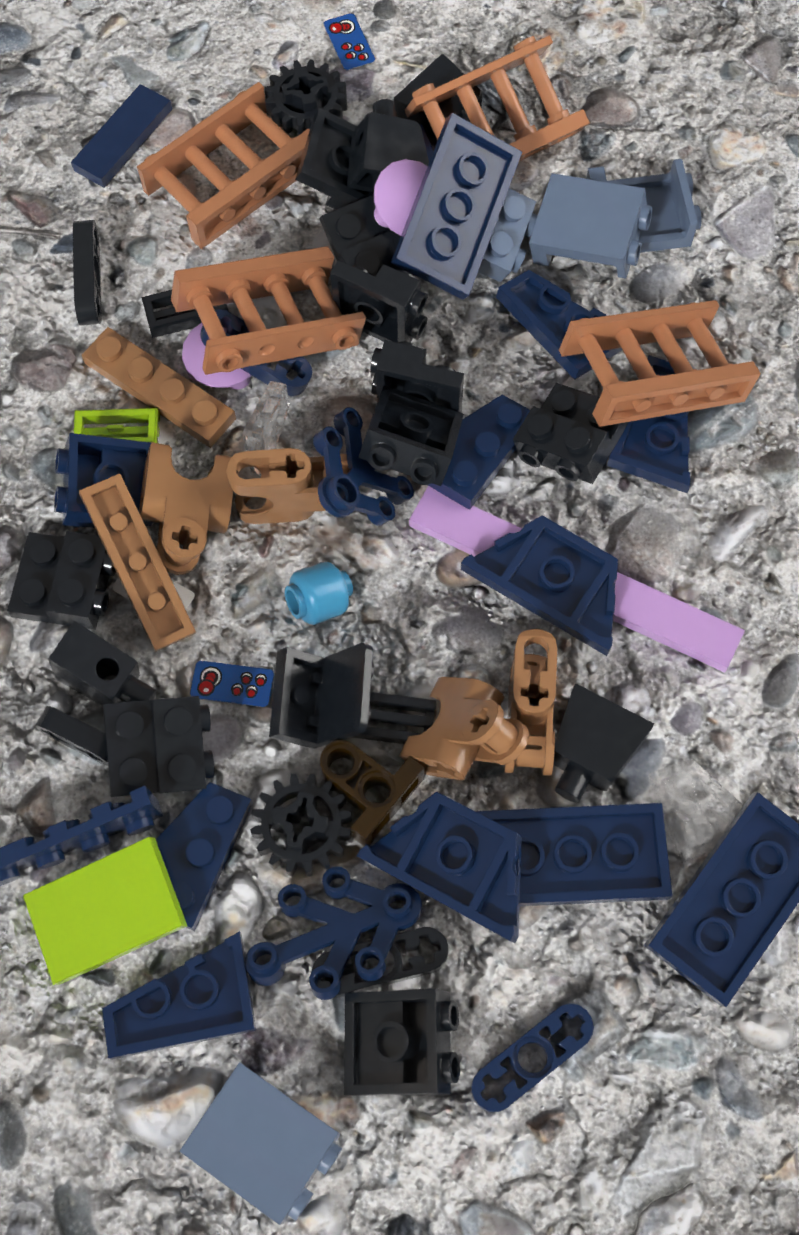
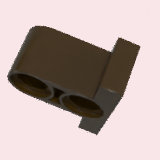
M337 740L331 742L324 747L320 755V766L325 783L327 781L332 782L333 791L338 795L343 794L346 801L362 813L352 825L351 833L352 838L363 847L371 845L424 780V766L411 756L393 775L348 741ZM339 758H347L354 763V766L347 774L338 775L329 769L332 762ZM378 785L387 788L390 795L384 802L372 803L365 798V793L369 788Z

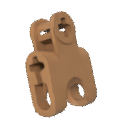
M152 442L145 460L139 514L142 520L159 523L156 549L167 572L174 575H184L191 572L197 566L200 554L203 552L207 542V531L225 534L228 529L233 490L230 486L226 470L231 457L217 454L214 458V465L209 470L207 477L199 480H190L182 477L173 467L171 458L172 448L169 445Z
M285 448L244 451L235 453L230 458L226 472L230 486L236 493L235 506L238 516L245 523L299 522L311 517L315 511H326L321 505L318 495L319 482L326 477L324 456L308 457L305 452L299 449ZM340 454L343 474H346L348 472L347 454ZM245 467H254L260 471L261 478L247 480L240 478L238 474ZM253 497L266 498L265 504L259 509L254 510L246 507L247 501Z
M526 630L521 632L517 638L509 676L507 719H516L522 722L529 730V740L522 754L511 763L504 765V773H513L515 766L542 768V775H552L555 748L553 709L556 696L557 644L556 638L544 630ZM530 644H539L546 650L547 658L535 654H524V649Z
M439 677L429 696L441 702L437 719L427 731L420 735L409 736L399 756L405 761L411 756L424 766V774L464 780L473 761L505 765L517 759L527 746L529 730L522 722L516 719L504 718L501 704L505 697L494 686L473 678Z

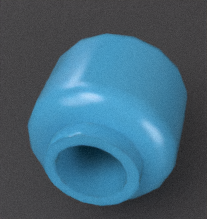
M320 562L295 571L291 575L289 585L285 587L284 593L287 606L296 619H302L305 623L316 625L341 616L347 611L349 596L353 594V585L345 571H339L331 562Z

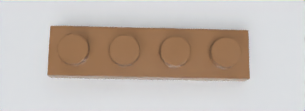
M109 327L82 354L86 365L148 407L158 408L160 415L209 448L218 441L236 420L233 409Z
M121 474L79 490V495L154 652L194 635L196 631Z

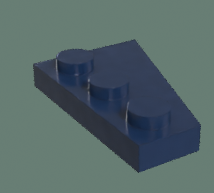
M527 270L499 286L496 298L574 380L592 370L584 353L562 357L559 349L570 321L606 316V314L594 307L591 311H588L571 301L570 293L531 270ZM622 348L603 350L608 360L621 352Z
M648 355L647 359L656 375L675 374L668 361ZM689 412L629 422L612 450L607 466L688 493L690 488V472L688 468V455L690 452V438L688 437Z
M500 395L462 419L452 460L442 486L432 483L427 486L470 510L516 450L513 438L530 412V409L504 395Z
M211 782L206 785L207 789H202L156 839L187 923L186 928L195 931L253 805L252 799Z
M240 931L204 954L200 953L187 960L184 965L172 972L146 983L102 1008L108 1059L113 1060L256 1031L248 972L245 967L243 939Z

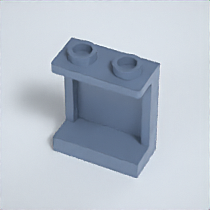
M682 159L673 160L671 171L667 174L610 181L606 179L604 166L588 168L586 179L646 189L647 205L652 206V216L648 230H641L638 241H641L640 253L691 247L695 231L701 228V210L698 205L693 204V179L691 173L685 172Z
M551 173L529 241L533 263L549 267L552 255L615 266L618 277L626 279L630 265L636 266L639 261L641 241H638L641 230L647 231L651 221L652 206L647 205L646 189Z
M239 1062L179 1152L274 1222L281 1225L284 1224L288 1216L295 1221L298 1220L313 1196V1193L307 1189L309 1183L317 1171L324 1175L328 1173L342 1148L336 1144L341 1135L339 1132Z

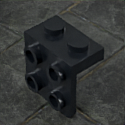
M360 643L325 658L290 647L278 650L269 738L316 749L331 742L364 733L371 717V707L369 705L370 688L374 673L372 646Z

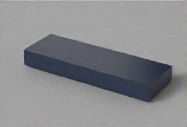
M139 84L71 161L73 170L105 188L172 111L171 100Z

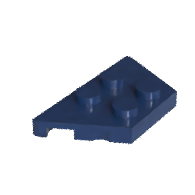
M542 515L525 524L521 531L509 533L495 541L494 546L474 557L471 554L461 562V570L603 655L607 656L613 643L612 625L615 612V582L618 569V559Z
M435 792L423 801L412 815L404 816L390 827L392 831L372 846H364L358 852L357 856L503 938L516 943L519 937L522 836Z

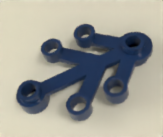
M347 407L334 416L335 428L331 426L325 427L313 437L315 449L324 456L326 477L321 479L318 485L319 500L323 508L335 517L344 518L355 510L367 514L369 520L374 525L382 526L394 519L395 507L393 504L400 505L411 499L414 495V489L406 477H393L374 471L375 468L369 464V461L358 458L362 447L361 429L363 421L360 414L354 408ZM342 436L345 437L348 472L346 474H343L340 449L343 447ZM361 485L385 492L387 497L380 496L375 499L363 495L358 487Z
M342 867L329 868L322 877V884L328 897L336 900L346 897L369 907L359 912L351 913L307 897L305 890L299 885H287L278 894V902L282 912L288 917L302 916L325 926L278 945L271 942L255 944L249 949L245 957L247 972L254 983L261 986L273 985L283 977L287 963L333 945L324 965L315 968L309 977L312 992L317 998L321 1000L332 999L340 991L341 983L339 979L361 933L378 926L371 945L362 948L355 957V965L359 976L367 981H375L382 977L386 970L385 959L397 932L410 928L419 919L422 912L420 895L413 887L406 884H391L381 890L352 880L348 871ZM340 878L345 880L344 884L338 888L329 886L334 879ZM292 896H299L301 898L296 905H286V901ZM402 900L406 902L405 906L401 909L389 907L395 901ZM266 954L272 956L268 963L264 965L256 964V960ZM369 958H375L379 961L378 965L373 969H365L362 967V964ZM323 977L333 979V983L327 988L317 987L318 981Z

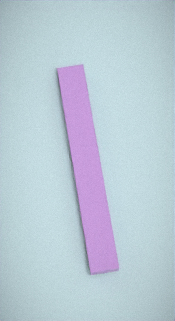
M430 486L427 487L409 519L410 527L473 556L494 546L495 541L509 533H517L523 529L475 506H472L469 510ZM617 572L614 622L724 673L726 672L745 630Z

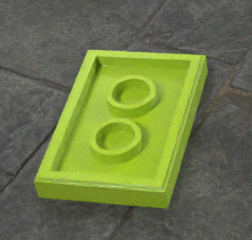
M147 837L23 895L53 985L63 984L187 927L156 839L153 837Z

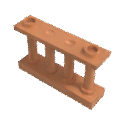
M550 35L536 41L534 36L526 38L513 47L514 52L437 88L434 87L433 83L419 88L412 93L413 99L405 109L407 117L424 110L438 140L446 120L438 103L458 94L470 122L494 136L472 87L492 79L517 133L514 135L515 141L509 145L522 151L519 162L576 135L590 124L584 109L571 115L568 109L563 110L539 56L553 43ZM524 63L549 115V119H547L548 126L537 130L535 125L530 126L506 74L507 71Z
M260 82L246 91L240 92L232 101L157 153L149 155L144 162L137 166L143 191L148 196L163 186L189 212L186 218L191 239L200 249H203L297 181L295 179L310 129L305 130L297 137L291 138L266 114L264 86ZM254 123L280 149L266 159H261L236 134ZM224 144L250 170L238 179L231 181L206 155ZM192 165L219 190L217 194L205 202H200L176 178V176Z
M329 246L174 271L171 302L176 312L195 309L210 339L206 341L202 367L205 375L231 372L239 368L332 350H346L350 347L358 346L366 316L363 312L342 315L336 302L333 300L332 294L327 287L334 261V256ZM311 290L325 319L304 322L290 293ZM274 296L287 326L266 329L252 299ZM235 303L249 333L227 336L213 306Z
M716 300L570 321L559 352L562 357L584 353L601 383L603 391L592 413L599 427L745 402L761 373L754 361L732 364L726 360L708 330L719 308ZM693 337L711 368L693 369L676 339ZM658 342L675 374L656 375L640 345ZM622 348L639 380L619 381L603 350Z

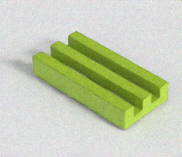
M158 408L75 410L74 433L159 443L160 429L158 422H160V413ZM148 423V426L124 427L123 425H107V427L84 428L86 424Z

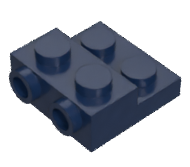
M69 433L65 447L57 449L55 460V473L64 474L63 487H56L54 498V512L63 513L62 525L95 528L79 495V490L117 474H121L139 512L145 460L151 442ZM143 520L145 526H152L153 522Z

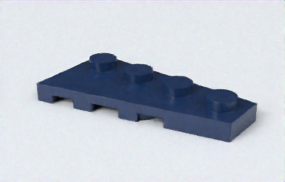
M146 786L130 792L132 798L130 803L120 802L112 804V802H106L90 809L89 820L81 823L79 819L64 820L43 831L44 840L36 843L34 837H25L1 847L0 886L21 877L19 871L37 864L39 870L46 869L66 860L64 854L82 847L84 853L91 852L110 844L109 837L127 831V834L131 836L153 828L155 826L153 820L163 817L158 799Z

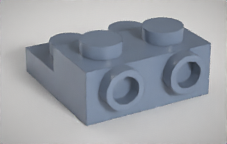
M509 188L478 270L479 273L502 282L511 271L516 273L519 270L526 255V250L520 248L524 236L529 238L533 232L538 216L533 213L537 201Z

